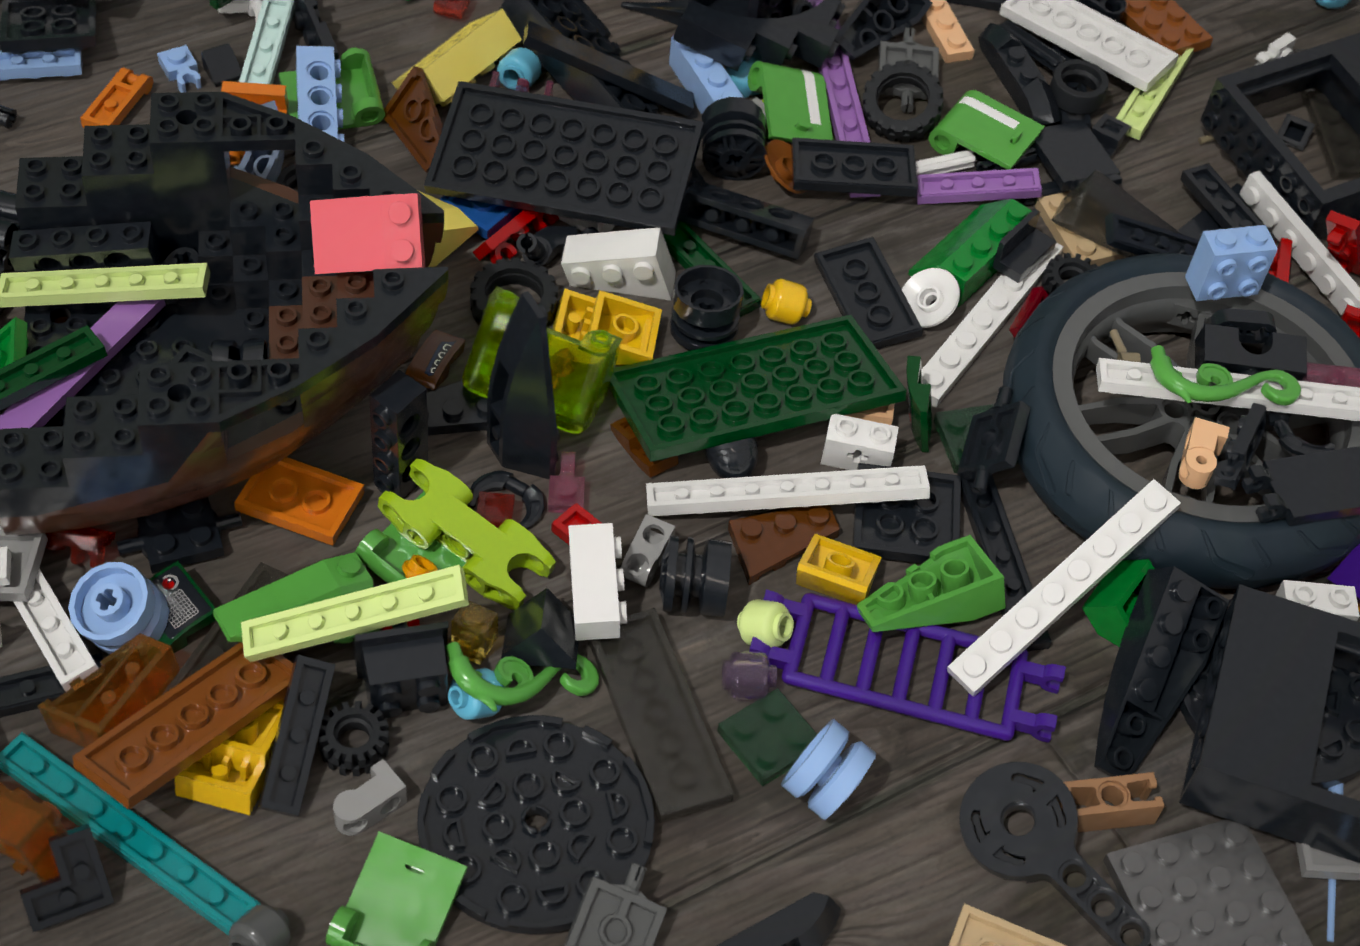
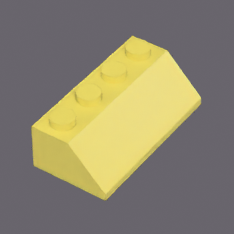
M501 9L468 23L414 66L423 69L435 105L440 104L443 107L452 102L459 81L475 84V76L478 74L482 76L496 67L494 61L498 58L502 60L514 49L513 46L522 39L505 11ZM413 67L392 82L396 89L400 87Z

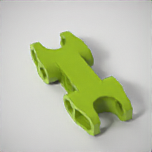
M416 458L410 465L409 472L412 481L425 492V496L417 500H405L391 491H385L379 497L378 508L403 537L421 549H427L435 540L466 562L462 568L465 573L466 583L483 597L495 601L508 609L516 610L524 604L526 597L523 589L509 577L508 572L521 567L527 568L539 576L548 577L554 571L555 559L541 545L533 533L511 519H506L498 528L467 506L473 500V494L465 483L449 471L438 468L425 460Z

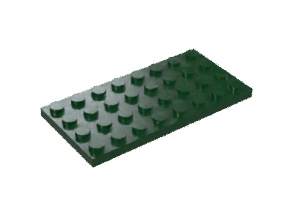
M852 315L604 370L605 382L650 462L830 419L833 414L848 415L881 406H888L906 401L907 392L906 388Z

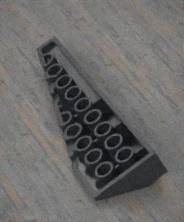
M504 0L499 10L503 9L522 39V46L534 52L544 68L574 100L655 114L658 112L659 108L655 102L523 45L524 29L528 21H531L631 65L629 61L620 58L621 48L616 42H610L608 39L611 35L610 31L583 0ZM695 164L688 187L695 180L705 182Z

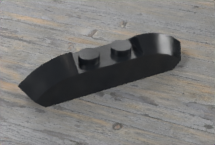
M989 23L978 37L980 49L1021 114L1042 125L1061 121L1058 104L1051 87L1020 40L1000 25Z
M813 892L716 946H821L834 930L841 908L829 896Z

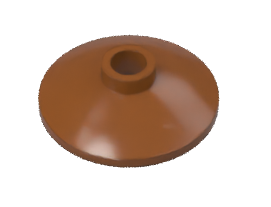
M782 140L770 141L766 145L767 155L765 156V161L773 179L793 193H806L808 190L793 189L791 145Z

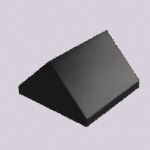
M548 588L544 589L508 615L501 659L506 656H513L522 659L528 665L576 669L579 641H575L574 614Z

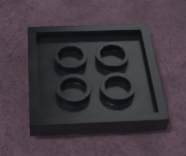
M96 0L2 1L0 25L1 53L23 54L27 51L35 50L55 52L66 48L86 50L90 47H97Z
M858 463L857 470L892 467ZM926 471L930 485L929 499L855 503L852 547L881 556L882 559L924 563L930 558V552L935 548L960 538L961 476Z

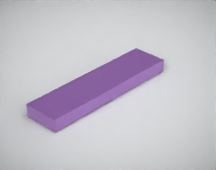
M1038 168L917 175V205L1039 198L1042 193Z

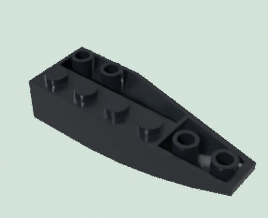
M529 291L521 294L507 323L491 372L487 397V444L502 467L545 479H552L555 477L556 462L559 460L557 441L560 440V434L556 424L546 326L548 316L544 306L541 303H536Z
M1175 566L1147 571L1113 665L1101 716L1094 767L1111 777L1134 774L1205 667L1229 603L1227 598Z

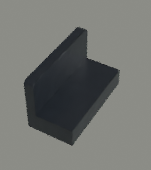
M1033 209L1000 240L994 259L993 268L1017 283L1021 282L1054 250L1056 244L1054 239L1036 229L1040 211L1037 209Z

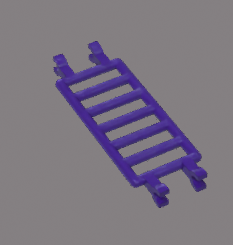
M766 590L763 600L784 604L791 614L795 626L788 650L776 646L770 647L760 639L753 637L747 660L748 665L757 667L767 665L783 669L781 678L786 684L996 739L1009 741L1013 738L1015 730L1031 734L1037 740L1050 742L1052 731L1054 732L1058 716L1049 713L1033 714L1019 710L1022 688L1025 681L1040 685L1042 689L1048 692L1058 694L1060 682L1064 680L1065 666L1056 664L1041 665L1029 662L1028 651L1025 649L1012 661L1001 724L979 719L985 687L974 697L968 693L964 715L942 709L949 679L947 667L952 663L955 646L968 648L980 636L938 625L897 629L906 632L892 696L870 690L884 631L872 632L869 628L856 686L834 681L849 618L865 621L858 612L856 604L813 593L804 594L800 603L785 599L774 591ZM814 609L835 614L819 677L798 672ZM920 636L941 641L928 705L906 700Z

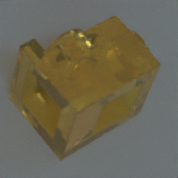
M469 601V605L460 607L451 620L450 643L458 642L463 655L467 656L470 661L481 665L498 638V613Z

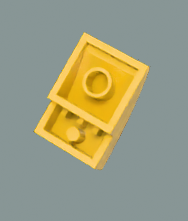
M564 289L558 304L549 341V354L571 360L611 365H630L652 360L662 309L599 290L597 297L594 298Z
M285 699L175 777V796L250 816L262 792Z

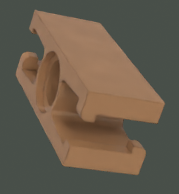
M1154 772L1064 782L1070 790L1075 804L1086 806V808L1077 809L1078 833L1155 824L1164 808L1161 796L1155 797L1153 801H1141L1147 800L1152 789L1157 787ZM1056 797V799L1058 800V802H1059V804H1060L1061 810L1063 811L1062 804H1061L1059 798ZM1133 798H1140V801L1131 800ZM1103 800L1111 802L1114 806L1106 804Z

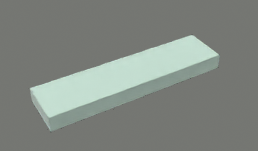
M263 0L239 82L273 84L295 9L294 0Z

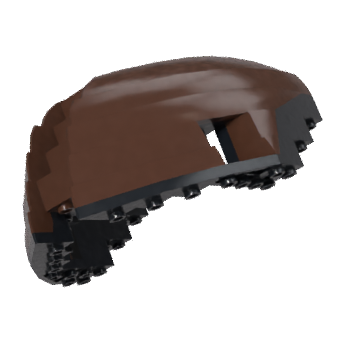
M226 92L151 93L150 124L85 126L83 156L20 158L15 203L20 230L151 221L162 246L160 265L175 249L188 247L197 251L199 263H208L211 274L206 297L181 298L173 304L165 305L73 397H66V404L43 427L0 429V526L6 535L82 529L148 516L206 498L271 468L332 426L390 378L394 371L411 357L418 346L421 336L430 328L436 316L438 305L445 300L448 289V267H429L434 254L435 243H441L444 210L369 154L294 116ZM295 150L298 192L288 186L230 167L229 151ZM411 193L421 195L425 267L315 274L310 213L311 200ZM117 302L25 306L24 321L27 322V339L29 340L26 356L86 325L91 328ZM214 340H235L238 345H242L245 340H266L268 359L169 363L185 344L212 355Z

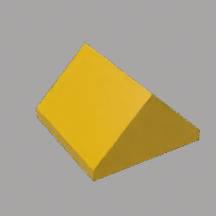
M814 534L798 564L796 585L857 605L868 597L882 557Z

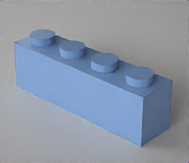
M674 36L671 37L669 65L684 88L693 92V102L701 114H703L707 106L716 100L727 97L744 98L721 63L673 40Z

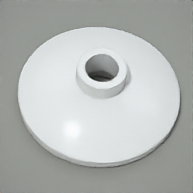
M929 268L916 273L902 288L922 328L933 327L944 322L955 311L960 298V287L957 280L950 272L940 268Z

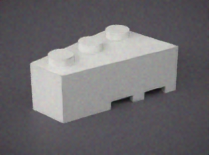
M661 228L567 236L561 265L570 286L672 300L676 271Z
M613 523L569 525L575 641L620 638V624H627L626 601H618V591H624L623 569H616L615 559L622 558L621 537H614Z

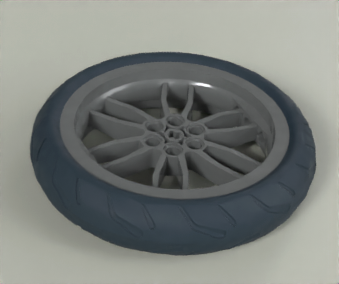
M1179 253L1145 254L1110 261L1074 276L1056 288L1036 307L1018 331L1005 365L1003 386L1013 390L1009 404L1022 401L1031 407L1026 423L1027 427L1019 450L1018 461L1025 477L1047 507L1055 515L1059 516L1063 523L1084 540H1087L1150 483L1149 480L1132 471L1114 455L1135 452L1165 442L1172 445L1176 451L1161 485L1181 502L1180 507L1123 560L1149 559L1154 569L1175 566L1213 589H1237L1239 584L1256 589L1281 584L1283 580L1296 581L1316 574L1343 559L1360 544V514L1289 526L1285 517L1261 523L1255 511L1257 507L1266 506L1265 504L1235 506L1213 503L1216 485H1214L1216 468L1207 486L1201 489L1200 500L1172 492L1176 471L1181 463L1186 437L1194 418L1197 417L1230 427L1228 438L1220 455H1215L1216 459L1219 457L1224 461L1226 460L1225 454L1230 439L1236 440L1238 436L1237 427L1242 415L1247 416L1250 409L1195 402L1187 403L1186 401L1147 398L1143 396L1119 397L1078 405L1073 388L1075 373L1083 358L1089 359L1096 366L1099 358L1117 360L1118 353L1104 345L1113 341L1110 335V331L1113 329L1118 330L1127 352L1139 353L1141 363L1149 364L1152 360L1151 349L1157 346V344L1141 333L1179 332L1191 334L1186 357L1187 368L1195 369V339L1204 324H1210V318L1213 313L1228 308L1269 312L1275 319L1276 333L1306 336L1307 374L1302 381L1360 388V338L1340 316L1306 292L1270 273H1267L1258 295L1196 301L1185 278L1193 255ZM1240 342L1246 351L1258 355L1262 354V347L1265 344ZM1171 359L1172 365H1173V366H1176V367H1179V366ZM1266 411L1265 433L1250 466L1262 465L1261 461L1264 462L1265 460L1298 456L1287 451L1279 443V438L1267 432L1276 431L1274 426L1269 425L1268 416L1270 411ZM1292 414L1289 417L1288 424L1291 429L1320 423L1326 444L1334 443V450L1360 447V421ZM1103 423L1140 425L1132 429L1098 436L1089 427L1090 424ZM1248 470L1244 476V479L1251 478ZM1265 489L1257 493L1264 496V494H1270L1272 492L1270 489Z

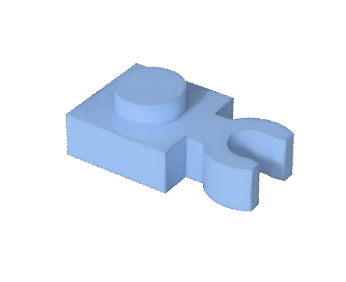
M186 45L157 53L158 62L168 80L173 81L177 79L178 90L181 93L186 92V83H194L197 89L201 88L197 62Z

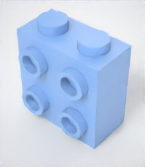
M1266 225L1203 231L1185 275L1195 300H1219L1222 298L1258 295L1278 248Z

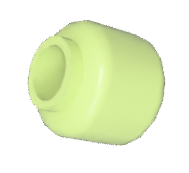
M755 599L750 601L738 615L737 627L741 638L748 645H751L752 638L756 637L770 647H781L791 637L794 621L784 604Z

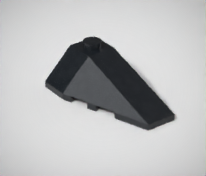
M859 0L839 28L834 41L839 43L838 48L853 61L879 46L881 41H888L904 32V29L916 25L933 3L930 0Z

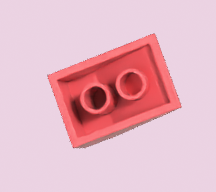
M420 194L376 195L310 201L315 274L425 267Z

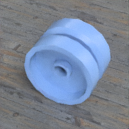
M107 562L88 571L79 579L73 589L68 607L71 623L78 632L93 642L99 649L114 657H133L146 652L159 641L167 627L169 616L165 595L138 569L124 562Z
M834 719L828 722L809 743L780 785L795 798L807 794L817 784L809 797L808 808L823 820L831 816L854 792L876 757V752L862 741L851 744L839 755L848 741L849 731Z

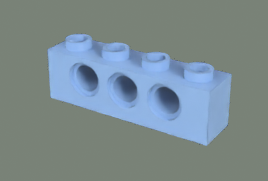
M296 46L298 119L344 142V134H338V127L343 128V109H337L336 103H342L341 84H335V78H340L341 76L340 59H334V47Z

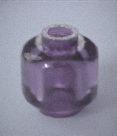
M735 651L731 654L729 660L723 661L722 688L723 690H728L730 696L735 700H763L768 695L769 687H776L777 666L770 665L769 658L764 652Z

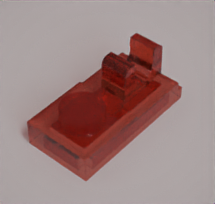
M90 527L45 533L48 538L45 548L49 550H64L66 546L71 547V563L76 565L84 562L85 552L87 551L90 556V567L94 568L104 563L105 546L110 545L111 541L115 540V532Z

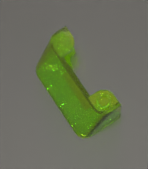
M497 286L489 297L462 377V383L466 389L485 398L488 397L490 377L498 347L507 323L519 300V297L513 292ZM547 327L557 428L572 434L582 433L589 427L606 399L622 338L604 330H593L588 332L582 341H579Z

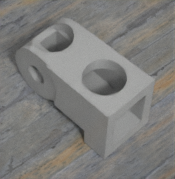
M648 514L645 515L621 565L625 579L644 587L650 585L658 566L660 567L662 554H664L668 545L669 536L675 535L674 525ZM651 528L659 529L663 535L651 530Z
M384 759L370 767V780L355 790L341 792L333 802L334 821L337 830L342 834L348 836L360 834L407 803L406 785Z

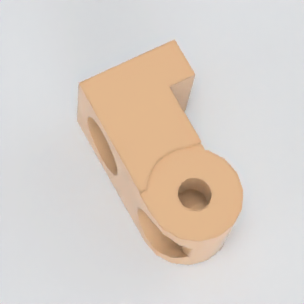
M1197 417L1194 418L1186 437L1179 468V479L1185 486L1191 489H1202L1207 486L1217 466L1215 455H1220L1228 438L1230 427Z

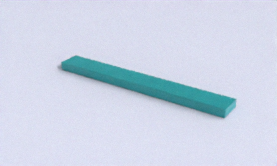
M23 732L0 752V770L77 826L89 824L95 839L228 936L232 924L250 908L261 904L132 810H128L100 787Z

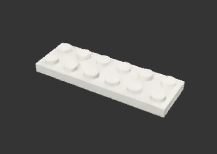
M1007 0L1001 5L1000 15L1079 56L1085 61L1098 65L1109 74L1124 80L1144 92L1149 90L1168 72L1178 59L1179 54L1076 0Z

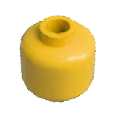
M785 279L775 280L773 284L769 283L763 292L761 308L765 309V314L769 319L788 325H795L802 317L806 318L812 305V300L808 298L807 289L804 285Z

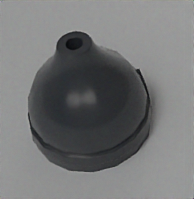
M755 437L734 441L706 449V457L712 470L721 478L751 477L758 462V444Z

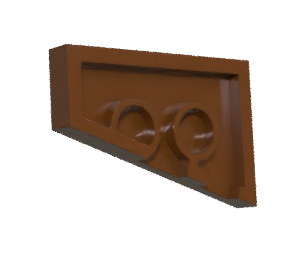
M414 66L385 107L384 119L424 171L428 173L443 125L422 68Z
M830 505L786 509L729 520L728 531L748 585L758 581L760 575L772 569L776 571L784 567L786 561L799 554L803 555L814 534L834 540L838 537L840 530Z

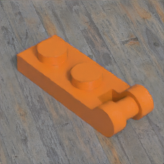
M122 67L80 117L82 127L120 125L144 94L150 93L153 87V77L145 74L139 76L134 74L133 70Z

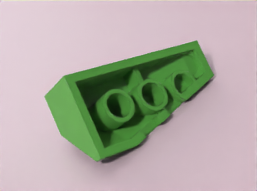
M967 535L935 548L930 552L928 560L919 566L913 564L907 568L906 575L896 583L888 582L858 603L857 610L872 632L974 621L1006 608L1004 576L973 537Z
M356 552L319 561L221 605L213 610V615L228 642H243L241 622L372 588L374 587L373 579ZM380 628V629H376V630H372V631H368V632H365V633L381 631V628ZM355 635L334 640V643H350Z

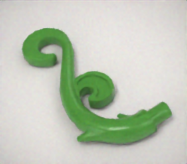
M1157 345L1151 349L1152 360L1150 366L1156 379L1163 387L1180 396L1187 403H1191V400L1215 402L1234 398L1266 380L1278 383L1284 388V390H1277L1268 383L1262 386L1261 393L1275 404L1291 405L1298 400L1301 393V387L1297 379L1283 370L1263 371L1233 382L1230 372L1225 367L1213 363H1206L1200 366L1196 373L1198 383L1184 378L1180 371L1174 369L1171 359L1166 356L1163 346Z
M452 642L445 646L449 658L447 667L456 684L465 693L487 705L493 712L498 710L496 705H515L536 696L557 672L562 669L546 667L534 677L526 662L513 656H506L499 660L494 670L496 680L505 686L501 687L487 682L482 678L481 672L474 670L469 658L463 655L458 642ZM578 654L576 670L581 675V680H575L567 673H563L560 678V684L576 696H587L592 694L597 688L599 675L593 663ZM512 678L517 681V686L508 687L513 681Z

